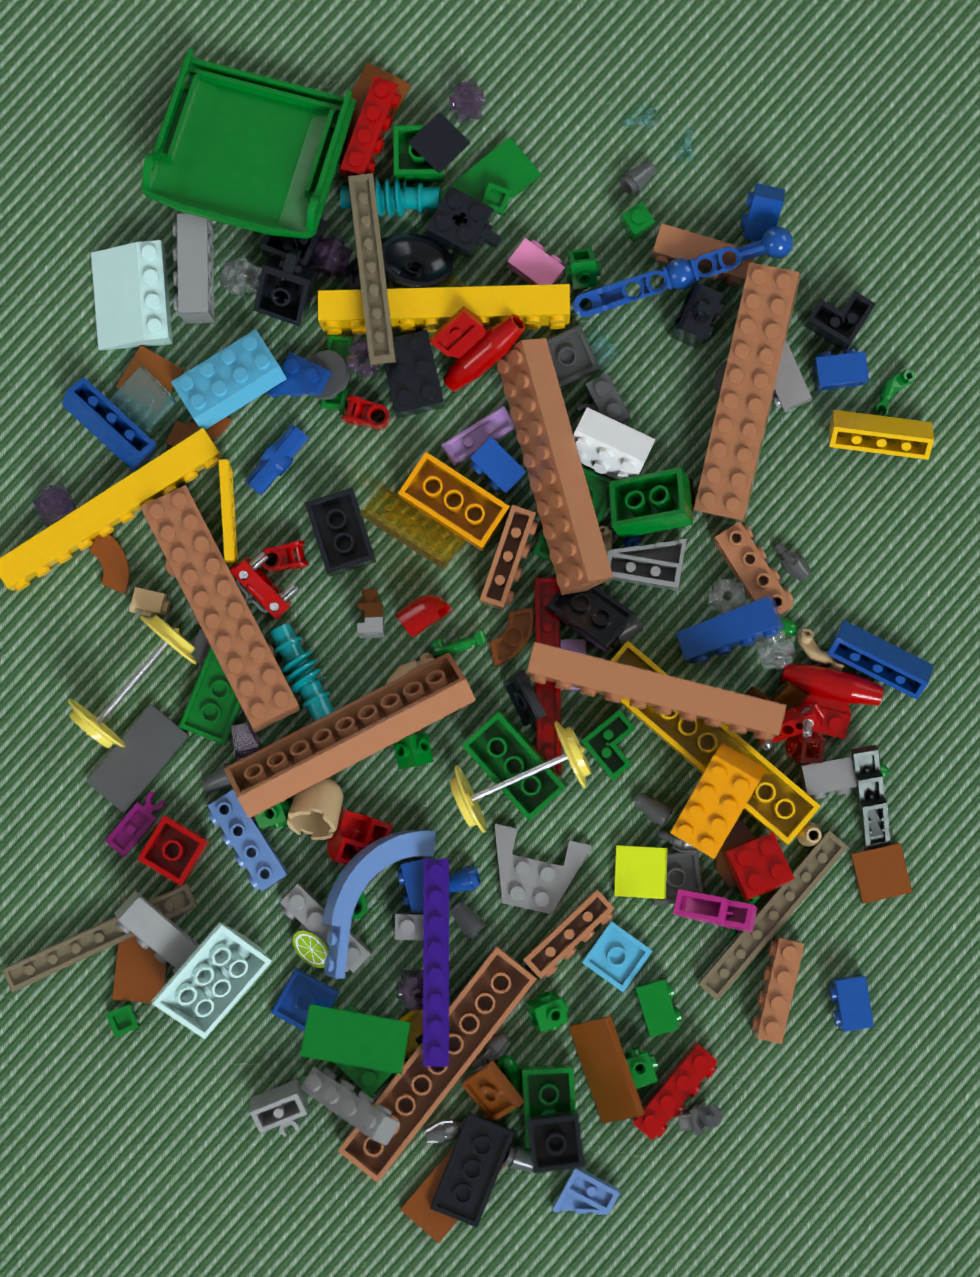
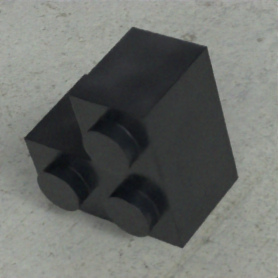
M320 220L316 234L307 239L265 234L260 246L263 256L270 257L272 255L286 260L288 251L293 247L301 250L299 264L311 268L327 228L325 220Z
M854 291L842 311L820 298L803 326L844 351L850 346L876 303Z

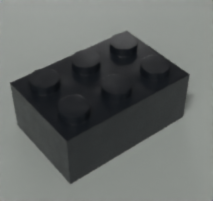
M427 330L394 337L396 362L384 363L397 419L444 408L443 394Z
M353 487L305 502L329 577L377 562Z

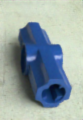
M292 424L276 444L273 443L264 452L260 459L261 462L248 476L245 483L262 496L272 485L273 481L287 471L294 460L293 457L308 441L309 437Z

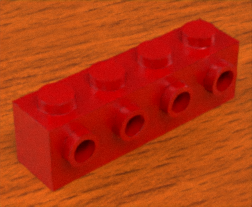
M374 76L340 167L343 177L348 178V176L371 174L374 172L376 166L374 160L377 153L380 154L384 145L383 136L385 131H389L393 121L392 112L394 108H398L402 94L399 93L398 84Z
M695 1041L644 1102L642 1107L645 1114L631 1118L632 1123L651 1140L656 1136L660 1138L667 1130L668 1125L666 1123L671 1117L676 1118L685 1108L683 1103L688 1097L693 1098L701 1089L700 1082L705 1077L709 1079L717 1069L715 1064L718 1060Z

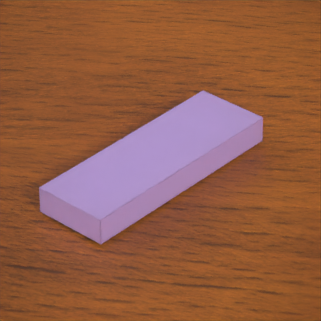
M502 406L441 444V447L455 467L468 459L489 436L497 441L515 429L513 419L506 408Z

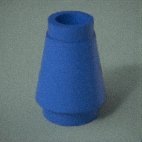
M466 866L449 875V893L476 890V887L481 885L480 876L475 866Z

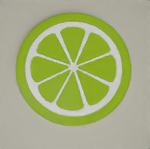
M296 932L293 935L292 942L300 958L313 967L324 968L325 958L329 952L324 942L311 932Z

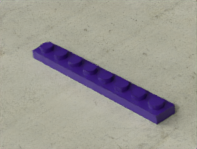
M423 859V1066H449V859Z

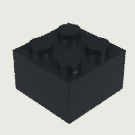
M578 1110L526 1116L533 1174L585 1167Z

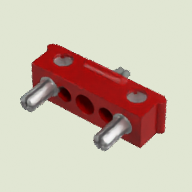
M261 552L253 560L246 556L238 564L234 563L230 571L236 578L238 588L245 594L244 599L246 603H254L262 612H269L275 619L280 620L282 614L290 608L292 602L289 598L298 591V587H295V584L292 583L283 592L279 590L258 568L268 559L264 552ZM242 585L263 605V607L256 600L248 599L249 594L242 587Z
M817 702L785 710L779 736L772 737L771 740L759 739L764 750H770L771 744L799 734H803L804 737H810L812 730L822 728L823 719L826 716Z

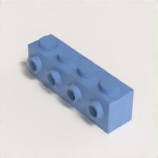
M234 790L208 805L210 809L207 813L214 825L219 824L222 828L223 833L221 836L228 847L231 845L237 852L234 857L241 868L246 866L251 874L248 876V879L255 890L259 888L262 892L289 875L263 831L259 829L254 817H247Z

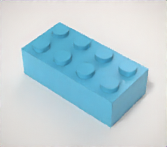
M255 329L176 378L171 383L200 429L204 428L206 430L287 378Z

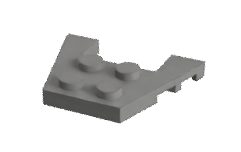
M495 824L502 903L552 914L589 853L591 845L569 840L564 864L562 866L513 855L517 828Z

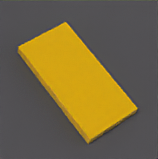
M228 459L219 460L224 560L228 566H233L234 563L238 564L233 469Z

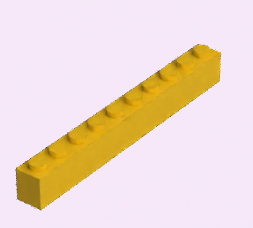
M204 428L200 429L1 557L0 578L7 589L12 591L23 590L30 585L29 581L34 577L38 576L40 578L51 571V566L56 563L63 564L72 558L71 554L76 550L80 549L82 551L93 544L92 540L100 534L101 537H105L114 531L113 527L118 523L122 522L124 524L135 517L134 513L139 511L141 506L176 490V486L184 481L185 483L193 481L199 476L197 473L204 468L209 470L219 463L218 459L223 457L207 431Z

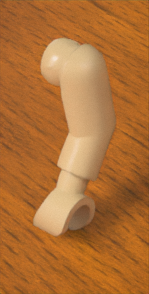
M803 629L797 637V642L808 658L824 665L830 664L831 669L842 671L846 664L827 655V652L820 650L813 639V632L810 629Z
M424 653L420 656L419 661L414 660L400 665L388 678L386 684L435 659L430 653Z

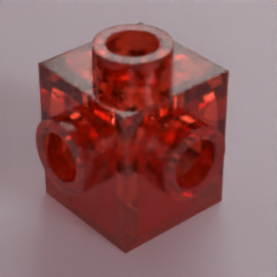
M812 730L810 737H804L803 734L790 737L786 740L785 744L786 755L793 758L795 763L801 765L823 763L826 738L814 733L815 730Z

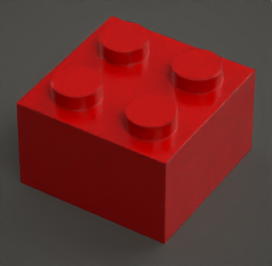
M164 815L137 860L181 886L187 882L211 841L169 815Z
M774 832L729 850L724 855L744 902L791 883L795 879Z

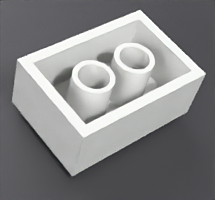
M588 407L573 435L581 463L593 468L600 474L608 475L616 480L638 476L655 442L654 438Z

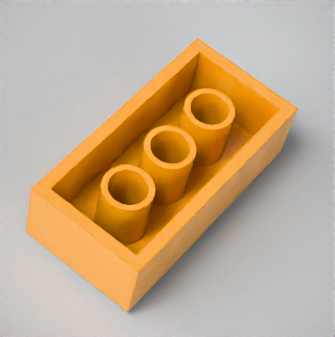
M427 452L424 453L398 492L399 498L481 551H483L510 509L509 505Z
M722 743L670 833L715 859L767 769Z

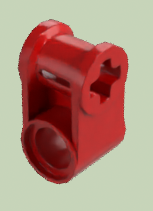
M347 396L348 404L346 411L340 420L352 425L364 426L375 430H383L388 427L390 416L385 406L360 397ZM376 412L385 414V419L380 423L372 420V416Z
M295 541L264 549L262 552L265 555H276L278 562L274 566H267L264 561L261 564L262 568L267 572L274 573L309 566L303 549L305 541ZM295 550H296V552H297L298 560L295 559V554H294V551H295Z

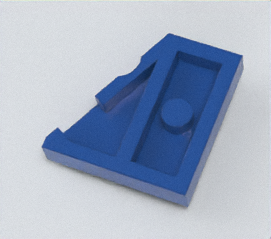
M289 352L281 367L287 379L270 389L267 394L273 398H278L280 395H290L291 397H299L304 394L309 396L321 395L331 372Z

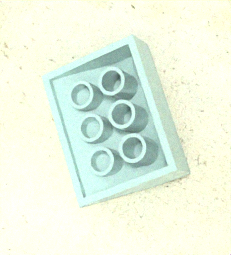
M162 241L135 242L92 252L98 350L140 347V345L147 347L173 344L166 249Z
M219 923L154 997L151 1003L205 1039L272 961L261 947L228 926Z

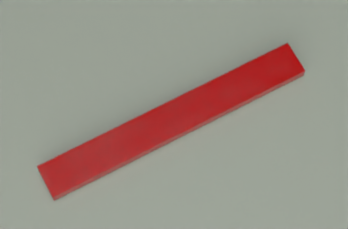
M534 578L535 642L560 648V619L546 610V605L559 592L560 588L556 578ZM546 680L545 684L535 682L536 695L546 713V716L536 721V748L550 761L561 756V741L554 724L555 721L561 724V689L555 687V682ZM561 762L554 765L553 767L562 776Z

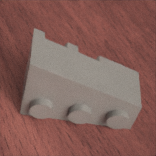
M687 539L608 550L607 557L613 574V578L610 580L676 591L679 588Z

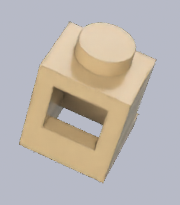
M135 587L129 612L138 614L139 610H142L141 615L152 618L157 614L167 615L170 601L167 600L168 596L164 593Z

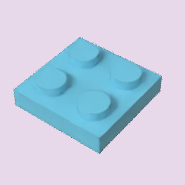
M610 921L582 963L624 992L650 956L652 950Z

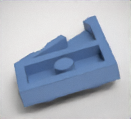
M575 1168L553 1205L552 1211L560 1212L565 1210L576 1211V1213L582 1214L593 1212L595 1214L608 1215L620 1194V1189L581 1168Z

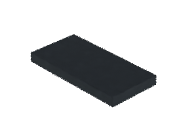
M468 1111L430 1209L477 1228L516 1131Z

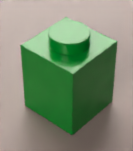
M642 201L622 213L620 217V224L632 242L653 230L656 222Z

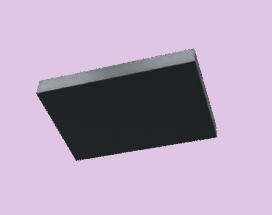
M598 586L584 592L561 595L559 590L546 605L547 611L605 653L636 617L634 612Z

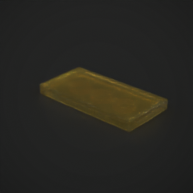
M385 487L381 488L360 513V516L443 570L466 542L463 538Z

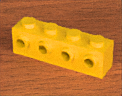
M833 410L828 430L829 447L926 460H929L934 442L932 422Z

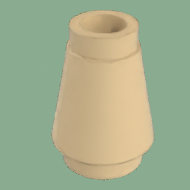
M807 822L797 834V839L803 846L813 847L821 839V829L817 824ZM812 830L815 831V838L813 840L809 838V832Z

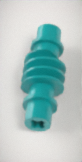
M379 179L375 180L377 210L380 217H384L386 209L389 217H394L396 209L399 217H404L406 209H417L418 213H423V210H437L441 203L440 187H424L423 183H419L418 187H407L406 179L403 188H400L398 179H395L393 187H390L389 180L385 179L384 186L381 187ZM341 186V208L352 209L349 186Z
M290 623L283 624L272 630L270 635L277 647L274 651L276 654L280 653L286 664L281 669L283 675L290 674L286 681L287 683H294L290 687L292 692H300L305 702L302 704L303 708H308L314 721L334 712L328 696L331 694L329 691L325 692L320 683L326 677H316L322 671V668L312 669V666L318 660H307L313 651L304 652L300 644L302 638L296 637Z

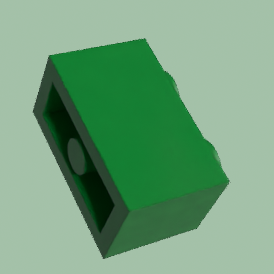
M664 978L634 986L649 1037L679 1029L678 1022H682L678 1007L673 1008L671 998L675 997L671 982L666 983Z

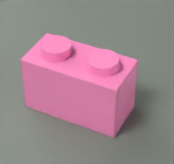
M526 238L507 261V268L530 285L556 284L565 271V267L562 266L564 264L562 260L553 254L549 256L543 251L544 248L537 241L532 240L530 242Z

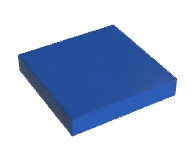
M295 968L271 1013L305 1032L309 1005L313 1004L331 1008L340 991Z

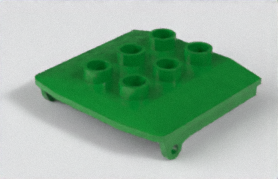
M188 49L153 151L151 153L148 152L144 160L143 180L141 183L142 193L146 197L177 211L255 232L306 239L313 237L321 220L357 100L352 99L351 90H347L345 97L196 59L194 58V50Z

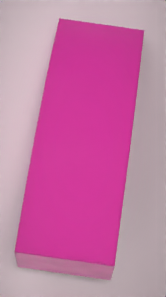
M678 889L673 914L704 923L753 933L757 907L753 904L732 901L723 897Z

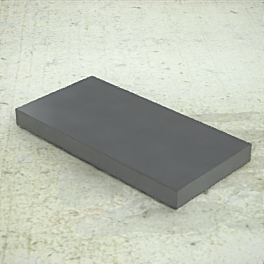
M150 704L121 738L126 746L123 748L116 745L86 782L119 810L126 813L190 735Z

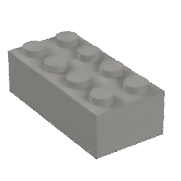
M178 213L177 222H173V235L177 237V246L173 247L174 261H177L178 271L173 273L174 286H177L178 295L174 296V310L178 311V316H181L185 324L215 323L214 226L209 219L186 213Z

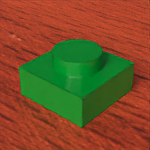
M489 182L482 203L493 208L494 213L504 216L512 190Z
M131 1003L106 1014L115 1038L141 1027Z

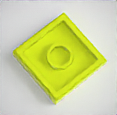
M616 845L614 896L666 899L668 848Z

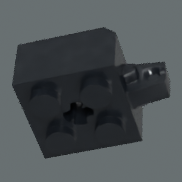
M449 186L426 228L427 237L468 258H471L477 245L482 247L486 243L497 248L501 240L500 235L491 231L493 226L489 224L494 215V209L452 186ZM464 220V223H461L459 226L456 225V221Z
M291 247L287 253L286 260L272 255L268 258L260 274L253 311L300 327L309 313L318 273L316 270L299 264L301 250Z
M694 283L686 295L669 337L693 348H696L700 343L704 344L706 339H709L714 328L711 321L714 322L716 316H719L724 303L721 302L723 293L703 284Z

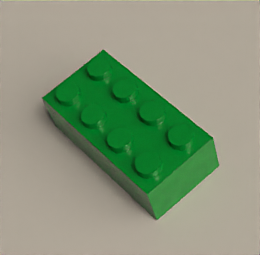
M503 710L496 713L461 745L495 784L548 761ZM552 766L501 790L526 819L530 821L565 790L569 784Z

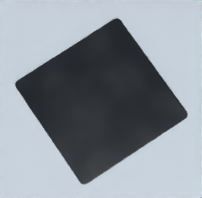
M439 112L409 141V144L440 173L470 144V141Z

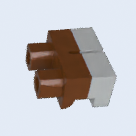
M363 589L362 603H357V606L365 616V623H357V633L360 639L385 638V611L383 603L379 602V593L377 589Z

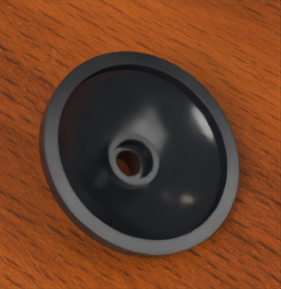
M405 233L387 239L382 245L385 274L404 287L435 288L444 284L451 276L453 260L450 253L442 244L430 237Z

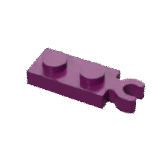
M154 791L146 796V804L144 806L137 802L105 840L123 857L128 855L158 819L153 812L165 806V800H161L158 805L152 803V798L156 794Z

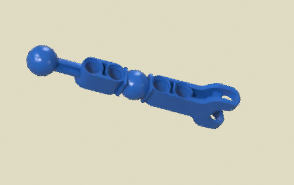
M777 226L768 229L764 233L762 240L737 248L724 247L702 254L695 260L693 258H675L666 267H662L663 271H649L580 293L574 300L573 308L579 316L588 317L660 293L666 287L669 290L672 288L678 290L686 289L695 280L698 281L699 276L704 278L714 276L736 268L740 262L765 254L774 259L783 258L792 250L793 237L786 228ZM726 251H732L736 256L735 262L729 266L725 265L722 261V256ZM702 259H708L712 263L711 270L707 273H701L698 270V263ZM654 274H659L664 279L662 287L658 289L652 288L649 283L650 278ZM636 282L639 284L640 291L636 296H629L626 293L625 288L628 283ZM588 298L591 300L592 307L589 310L581 308L580 301L582 299Z

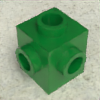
M592 248L567 251L569 265L564 266L566 280H571L572 288L588 289L597 286V276H601L599 261H595Z
M414 732L393 743L399 770L434 762L428 733L417 735V732Z
M288 798L255 815L259 829L272 825L274 829L287 825L288 813L293 802L292 799Z
M543 992L536 999L526 1002L531 1024L540 1032L556 1030L561 1027V1024L568 1022L566 1014L569 1011L568 1005L563 997L561 998L554 992Z
M640 1047L626 1052L627 1056L625 1058L636 1089L658 1081L654 1071L658 1068L654 1054L648 1055L647 1050H641ZM638 1064L643 1065L640 1070L635 1069Z

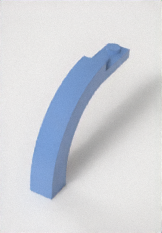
M406 830L389 834L367 845L347 863L333 884L323 914L322 923L331 925V930H329L327 935L329 952L324 962L326 976L345 979L352 915L364 888L380 871L394 862L414 856H434L436 831Z

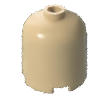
M327 778L295 794L288 813L287 824L289 828L298 835L301 834V831L311 834V839L313 840L332 838L333 833L337 830L343 804V792L340 786L335 781Z

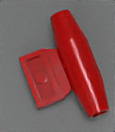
M463 306L430 337V343L446 356L457 358L443 376L445 385L450 390L456 392L481 377L508 353L526 329L523 321L518 316L512 314L486 331L482 320Z
M785 663L781 677V683L784 684L788 680L809 694L801 703V706L817 702L826 717L823 719L822 728L812 730V732L846 739L851 718L849 704L880 706L884 692V686L856 674L817 665Z

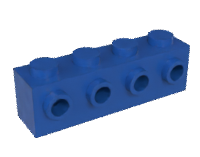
M85 377L66 390L62 406L133 472L151 459L156 443Z
M767 596L676 632L685 661L700 665L708 662V657L713 655L723 656L731 653V648L736 646H750L759 637H773L779 633L778 630L785 627L775 600Z
M843 620L834 634L827 655L915 699L919 698L928 685L934 666Z

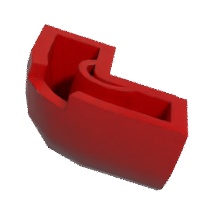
M423 595L413 600L397 612L395 616L413 639L431 624L435 625L453 611V608L441 597Z
M342 808L337 830L333 833L332 838L327 839L328 855L333 861L347 865L367 845L391 834L393 825L376 817Z

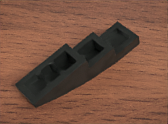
M877 745L851 749L857 787H855L865 848L872 849L891 845L888 804L884 794L883 775L880 771L879 749Z

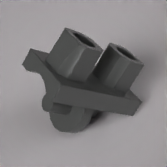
M706 1100L698 1101L692 1108L684 1109L683 1114L678 1116L681 1131L694 1130L695 1136L703 1135L708 1128L717 1127L721 1123L723 1113L716 1105L706 1106Z

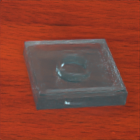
M143 366L109 399L145 434L178 403Z

